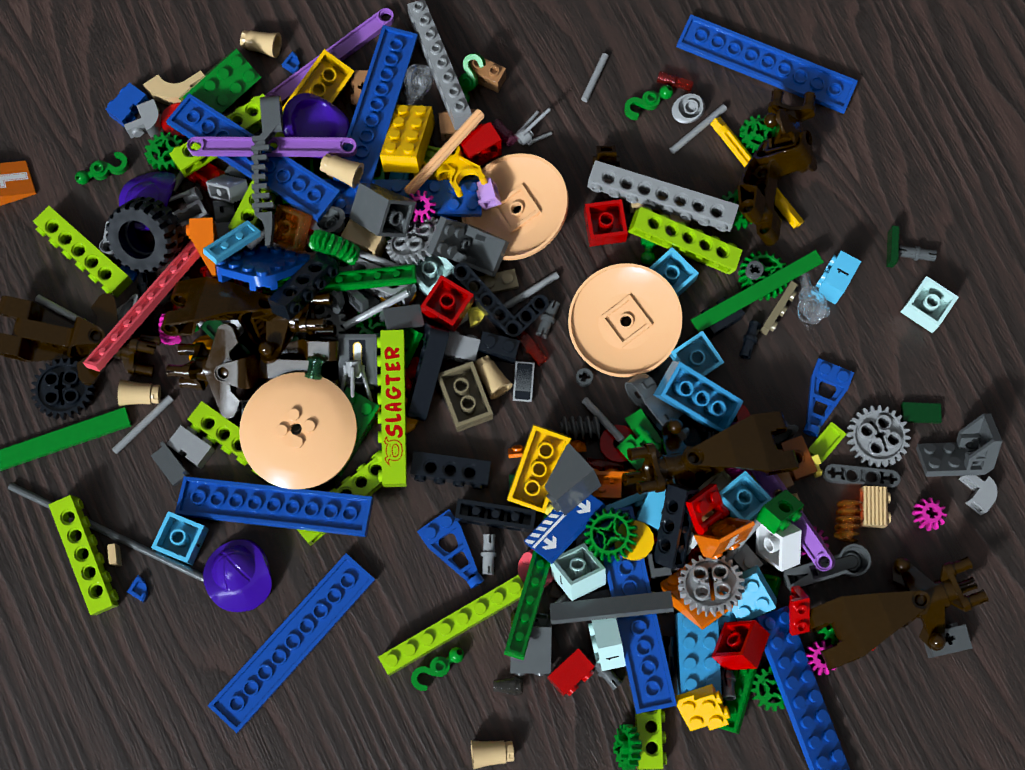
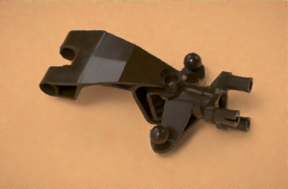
M775 88L772 90L771 102L768 105L769 113L764 118V124L769 128L776 126L775 137L763 140L746 165L737 186L739 211L749 223L756 224L758 236L768 246L775 244L780 236L781 219L774 210L778 177L795 171L804 173L807 170L812 172L817 170V161L812 147V136L809 130H804L802 124L803 121L815 116L816 108L814 105L816 95L813 92H806L804 94L802 106H789L782 103L784 94L782 89Z
M207 276L178 281L175 284L171 302L183 308L168 311L161 326V331L166 335L188 336L194 335L197 324L200 321L238 320L252 342L259 345L261 360L267 364L273 363L278 359L297 332H307L311 338L335 337L337 333L335 324L327 325V323H324L326 318H316L315 316L316 305H332L333 297L331 292L318 293L291 320H287L272 313L268 302L270 295L259 291H251L250 288L229 281L222 283L218 279Z
M101 294L91 307L98 318L96 325L77 316L73 325L50 313L33 301L11 296H2L0 301V315L15 320L12 335L0 333V356L24 362L85 357L77 362L78 377L85 385H93L100 373L115 359H122L127 374H140L152 377L154 365L138 363L136 360L137 354L140 351L154 355L156 346H160L161 338L157 333L138 328L99 372L87 368L83 362L119 322L116 301L111 294Z
M225 323L218 327L210 353H208L203 342H196L195 344L179 343L178 354L180 356H193L184 365L168 364L166 371L170 372H166L168 377H181L179 379L180 388H196V390L204 391L209 383L221 415L225 418H232L239 413L241 408V399L235 394L237 387L242 389L258 387L275 377L294 372H306L322 376V361L339 360V340L322 338L296 340L287 345L275 362L267 364L261 360L259 351L244 356L237 354L234 347L239 343L237 337L238 328L235 324ZM328 379L340 388L339 379Z
M782 411L752 414L695 447L684 444L683 441L686 435L682 431V422L679 419H671L662 427L660 452L653 443H646L641 447L627 449V456L630 461L644 458V463L638 471L623 473L622 480L626 479V481H623L625 486L637 483L636 489L638 494L641 495L654 491L656 493L664 492L666 483L667 485L681 483L695 488L696 481L707 480L723 472L724 468L762 471L766 473V476L794 471L799 468V464L794 450L783 451L777 450L773 435L787 431Z
M967 556L953 563H944L940 580L936 581L930 580L914 567L908 559L900 557L893 562V581L906 586L908 591L841 596L810 609L811 631L814 632L831 625L839 642L833 647L820 651L828 670L866 656L898 629L905 628L916 618H921L923 623L919 638L934 651L943 649L946 643L945 608L954 605L967 612L972 610V607L989 601L984 589L968 596L963 595L966 592L978 589L973 577L957 583L956 574L973 569L969 557Z

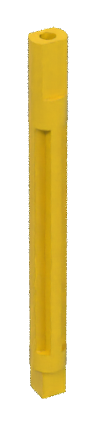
M721 117L715 118L710 125L742 165L746 167L752 155ZM776 188L774 205L793 229L803 224L804 220L780 190Z

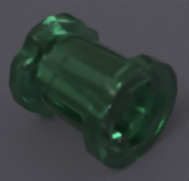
M308 356L309 364L304 376L310 379L321 380L322 364L325 363V359L317 356Z

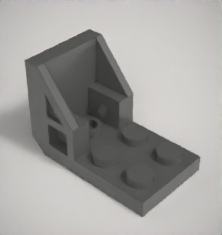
M441 216L426 252L454 260L458 263H465L474 270L495 277L509 242L470 224Z
M991 413L982 414L961 429L956 442L917 444L916 450L926 477L985 475L995 467L1002 439Z

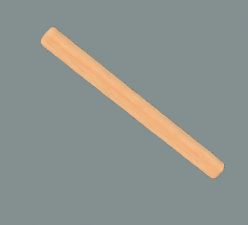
M476 109L404 188L406 194H415L484 118V113L481 110Z

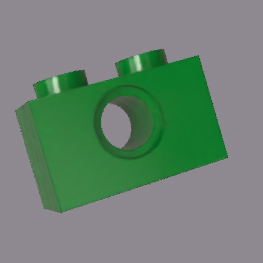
M784 490L763 505L756 520L770 532L776 534L780 530H786L792 521L795 523L802 516L801 510L804 504L788 490Z

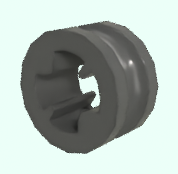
M751 261L746 267V276L752 280L759 279L764 271L763 265L759 261ZM758 268L757 273H751V269Z
M582 368L577 372L576 382L579 386L587 387L592 383V371ZM583 373L590 377V379H586V382L579 378V376H583Z

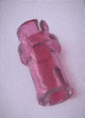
M500 119L495 120L492 125L500 136L501 141L509 147L514 145L517 138L513 135V131L508 130Z

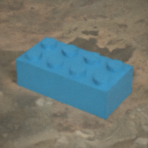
M680 361L671 362L653 394L706 428L718 433L730 427L744 402Z
M682 613L675 614L678 695L713 684L715 690L720 691L722 695L720 664L712 658L719 638L718 619L702 630Z

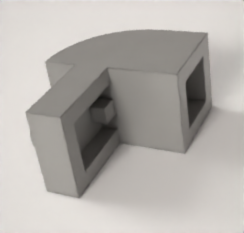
M154 99L136 105L141 118L124 124L130 138L141 137L147 132L150 138H152L161 130V113Z
M980 475L960 476L958 479L974 491L965 504L980 515L987 513L997 498L998 491L994 480L990 476L983 480L980 479Z

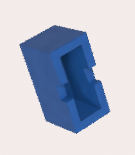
M129 82L127 86L120 90L117 97L108 103L106 111L112 119L125 127L124 124L136 119L134 116L138 112L136 105L149 101L145 93Z

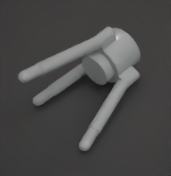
M551 108L546 109L538 118H536L539 114L537 110L522 128L516 132L515 138L522 146L526 144L531 146L533 143L553 134L548 132L532 139L534 134L531 131L551 111Z
M195 186L185 192L171 196L169 202L183 197L186 204H191L199 199L202 200L203 197L200 190Z
M361 360L345 361L346 365H343L340 389L344 392L348 373L351 397L353 398L355 396V377H359L361 373L368 399L373 402L365 373V365H361Z

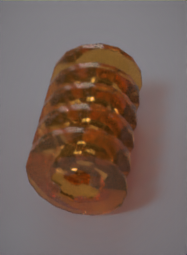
M843 500L837 502V507L840 509L836 510V514L839 516L835 518V522L838 523L835 525V530L838 531L834 533L836 539L844 542H859L853 536L859 535V532L854 531V528H860V525L855 523V521L861 520V517L855 515V513L861 512V509L856 508V505H862L861 501Z

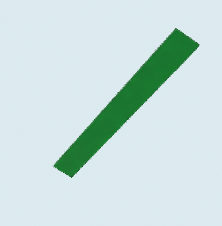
M815 250L696 316L691 321L699 333L821 265L824 261Z

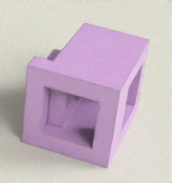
M486 178L488 182L485 185H482L480 181L477 182L478 204L484 210L502 204L497 185L491 178Z

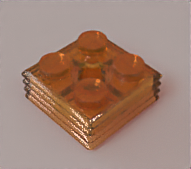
M278 204L275 212L273 242L294 252H303L312 216L288 205Z

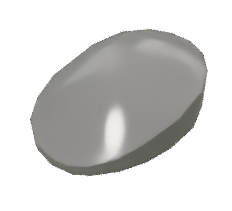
M685 94L679 97L672 106L674 119L683 124L698 120L705 111V102L697 94Z

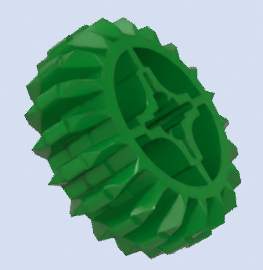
M314 230L309 239L308 246L312 250L334 257L336 261L343 264L355 265L360 256L361 249L356 244L336 234Z
M760 251L756 255L751 253L749 258L746 257L744 263H741V270L738 271V275L741 276L738 282L743 283L741 289L748 288L766 278L764 275L768 277L786 266V263H780L781 257L774 258L775 253H772L771 256L768 255V251H765L763 255ZM751 261H759L764 268L762 277L757 280L749 279L745 273L746 267ZM787 284L765 295V299L768 301L771 296L774 299L777 298L778 294L783 293V288H786Z
M611 507L608 513L604 508L602 509L603 515L596 512L597 518L595 520L592 517L589 518L592 525L586 524L585 527L590 531L584 532V536L590 538L586 539L585 543L591 544L588 550L590 552L594 551V557L600 555L601 561H604L607 557L608 562L612 563L613 556H615L616 561L619 562V555L622 554L624 558H627L628 556L625 551L633 552L630 545L637 546V542L632 539L638 538L639 535L632 532L638 530V527L632 525L635 521L633 518L628 519L629 514L627 512L622 515V510L618 509L615 514V509ZM608 520H613L610 522L609 526L605 528L600 527L602 523ZM620 521L626 527V537L618 532ZM614 532V534L618 537H610L609 539V537L605 533L608 534ZM596 533L604 538L603 549L597 544ZM615 542L623 543L619 548L609 550Z

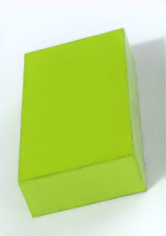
M831 422L808 448L810 455L818 454L822 464L846 436V433Z

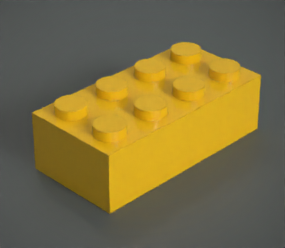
M324 49L282 107V113L288 101L301 93H311L320 96L333 104L352 77L354 70Z
M396 106L380 152L383 172L418 173L421 170L435 125L432 106Z
M533 424L507 500L545 513L549 500L546 497L548 493L544 486L566 445L570 443L571 437Z

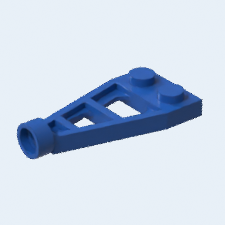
M820 358L817 359L810 377L806 425L803 430L805 434L818 437L820 428L847 392L854 372ZM820 382L836 387V392L831 398L828 399L819 395ZM815 401L827 405L822 416L813 411Z
M450 509L417 531L428 549L461 576L471 589L484 581L477 570L461 525L458 521H455V516ZM450 533L454 534L458 547L452 552H446L439 546V541ZM460 552H463L468 560V565L464 568H459L452 560Z

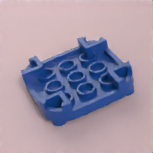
M265 243L257 245V248L252 250L246 248L243 252L234 253L217 264L216 274L218 281L222 283L231 279L248 282L251 291H257V289L262 287L275 290L278 289L277 281L294 275L310 260V255L306 253L299 254L295 250H283L282 247L267 248Z

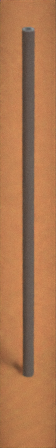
M12 482L8 486V490L50 509L48 504L53 503ZM71 513L69 519L74 520V513ZM89 519L90 529L203 582V573Z

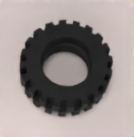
M137 197L116 208L108 218L106 239L110 243L108 245L110 251L113 250L115 253L113 256L117 260L120 259L122 265L125 267L129 266L130 270L135 272L139 270L140 273H152L170 263L182 249V226L178 224L177 220L179 219L177 215H173L172 209L169 206L165 207L162 201H155L152 197ZM135 221L143 223L150 229L155 240L154 249L147 247L139 240L135 232Z

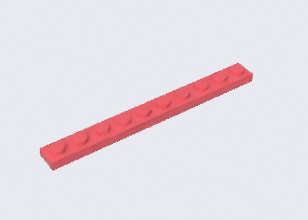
M192 240L189 241L85 359L83 364L87 368L100 372L124 343L130 339L137 328L143 324L150 313L155 310L157 305L167 296L175 284L201 257Z

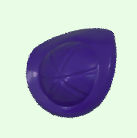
M301 93L294 96L288 101L283 111V134L285 137H346L350 127L348 118L341 110L329 101L311 93ZM309 157V158L321 159V158H323V157Z
M158 171L146 173L129 180L121 190L119 207L137 197H152L155 201H162L164 206L167 207L175 188L176 176L171 172ZM135 221V230H150L143 223Z
M236 539L226 542L210 555L204 567L203 582L205 589L213 602L224 610L231 612L253 610L261 605L271 592L272 579L267 557L261 547L251 540Z

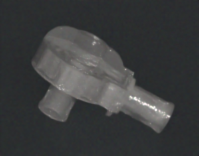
M413 64L407 69L404 79L405 105L416 106L417 102L422 101L424 95L431 89L433 76L428 66Z
M805 273L798 277L801 291L798 295L797 315L802 322L813 325L826 318L830 314V308L827 306L825 296L819 293L818 287L812 285L811 275Z

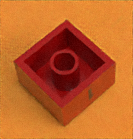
M491 122L479 125L476 130L470 132L459 144L464 157L479 166L502 155L501 138Z
M622 199L585 204L584 217L589 247L626 242L628 231Z
M441 275L421 304V312L452 332H455L473 305L474 294Z
M756 620L725 622L712 658L725 670L757 669L770 633Z
M578 648L547 679L562 696L566 693L570 696L579 688L577 683L581 679L585 682L594 674L592 669L595 666Z

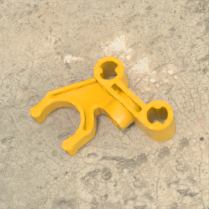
M459 145L427 179H437L438 181L450 179L449 182L457 197L463 196L459 182L465 176H478L482 185L488 182L481 167L466 159ZM423 161L422 168L427 164L425 161Z

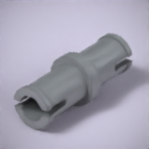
M483 534V552H481L483 557V575H494L496 535Z

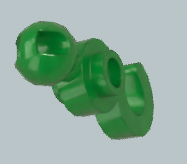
M471 53L464 58L463 68L465 73L459 78V84L467 103L470 100L468 92L478 85L477 75L470 62L472 59L476 60L481 68L486 65L485 59L478 53Z
M664 85L658 93L647 91L643 94L642 99L638 97L628 99L624 107L625 115L631 120H638L639 113L630 109L631 106L636 105L642 109L654 110L658 107L660 99H670L672 97V87Z
M115 152V157L122 161L120 166L114 167L104 161H95L90 166V171H78L75 175V180L77 183L85 185L93 177L96 180H104L110 173L114 175L123 174L129 167V161L123 153Z
M649 222V225L652 228H655L654 224L652 222ZM641 238V245L645 249V252L641 254V262L644 265H651L655 261L652 249L657 244Z
M454 647L449 651V656L446 658L442 656L434 658L430 663V668L426 666L416 668L411 676L413 686L417 690L427 691L428 686L420 684L418 676L421 673L435 677L446 676L449 673L450 664L453 662L459 663L464 659V651L462 650L463 653L458 655L457 652L462 649Z

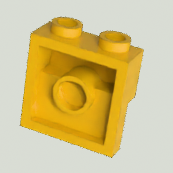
M713 684L675 696L677 707L690 731L706 726L711 731L729 725L730 711L727 706L723 705L722 695L720 691L715 690Z

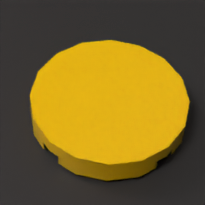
M634 520L635 522L632 525H636L638 530L632 533H637L639 537L632 540L637 542V546L630 545L633 552L625 551L628 557L624 559L638 561L647 557L652 551L654 536L651 529L645 523ZM623 523L620 525L618 532L626 537L627 530ZM615 542V543H614V546H615V548L617 549V548H619L623 543H621V542Z

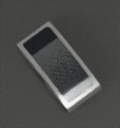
M516 361L513 401L532 402L535 362Z

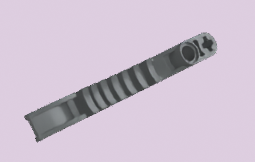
M280 96L260 97L262 133L259 136H252V141L255 145L251 146V151L254 153V155H251V160L254 165H251L254 172L252 174V180L254 181V184H252L254 194H252V199L254 200L252 208L254 209V215L264 225L265 246L267 248H272L275 214H272V211L262 212V210H275L276 205L273 202L262 203V201L272 200V195H269V192L261 193V191H270L267 183H261L268 182V177L265 174H261V172H268V167L261 163L269 162L266 154L262 153H272V148L267 143L277 132H283Z

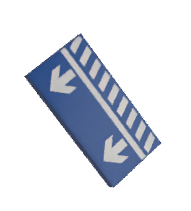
M591 494L567 515H564L561 511L557 513L553 510L524 542L545 560L553 564L586 529V524L591 523L589 518L595 519L597 517L595 513L598 512L600 514L606 506Z

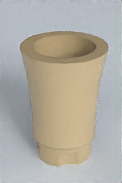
M244 30L241 33L240 46L250 51L277 58L281 51L282 37L280 33Z
M326 154L321 160L320 171L346 183L352 188H356L363 176L364 164L343 159L336 155Z
M489 355L481 357L475 362L474 366L477 374L485 386L490 399H496L511 389L513 384L504 376Z
M120 379L118 385L119 406L159 404L161 400L160 385Z
M471 740L473 770L485 766L513 762L514 747L512 741Z

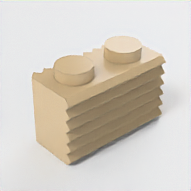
M861 487L859 490L860 527H887L888 523L891 522V513L888 512L891 494L887 492V487Z

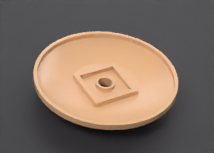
M518 153L506 155L487 164L482 168L483 174L486 178H491L496 183L502 204L487 210L482 208L481 217H461L462 222L508 241L509 244L502 260L523 259L539 252L557 236L567 216L569 196L563 177L550 162L532 154ZM516 206H521L520 212L514 214V208Z
M629 263L605 267L586 279L572 300L568 317L570 337L582 359L591 367L604 374L624 378L634 377L642 373L646 374L665 362L679 341L683 324L681 304L670 283L659 273L648 267ZM628 316L631 318V324L624 327L621 324V320Z
M306 372L283 374L263 384L247 402L240 421V444L251 468L267 482L287 489L313 488L335 477L349 461L357 439L356 415L347 396L330 380ZM295 424H300L302 427L301 432L294 435L291 431L292 427Z

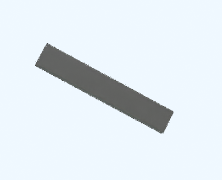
M671 591L550 603L552 625L674 612Z

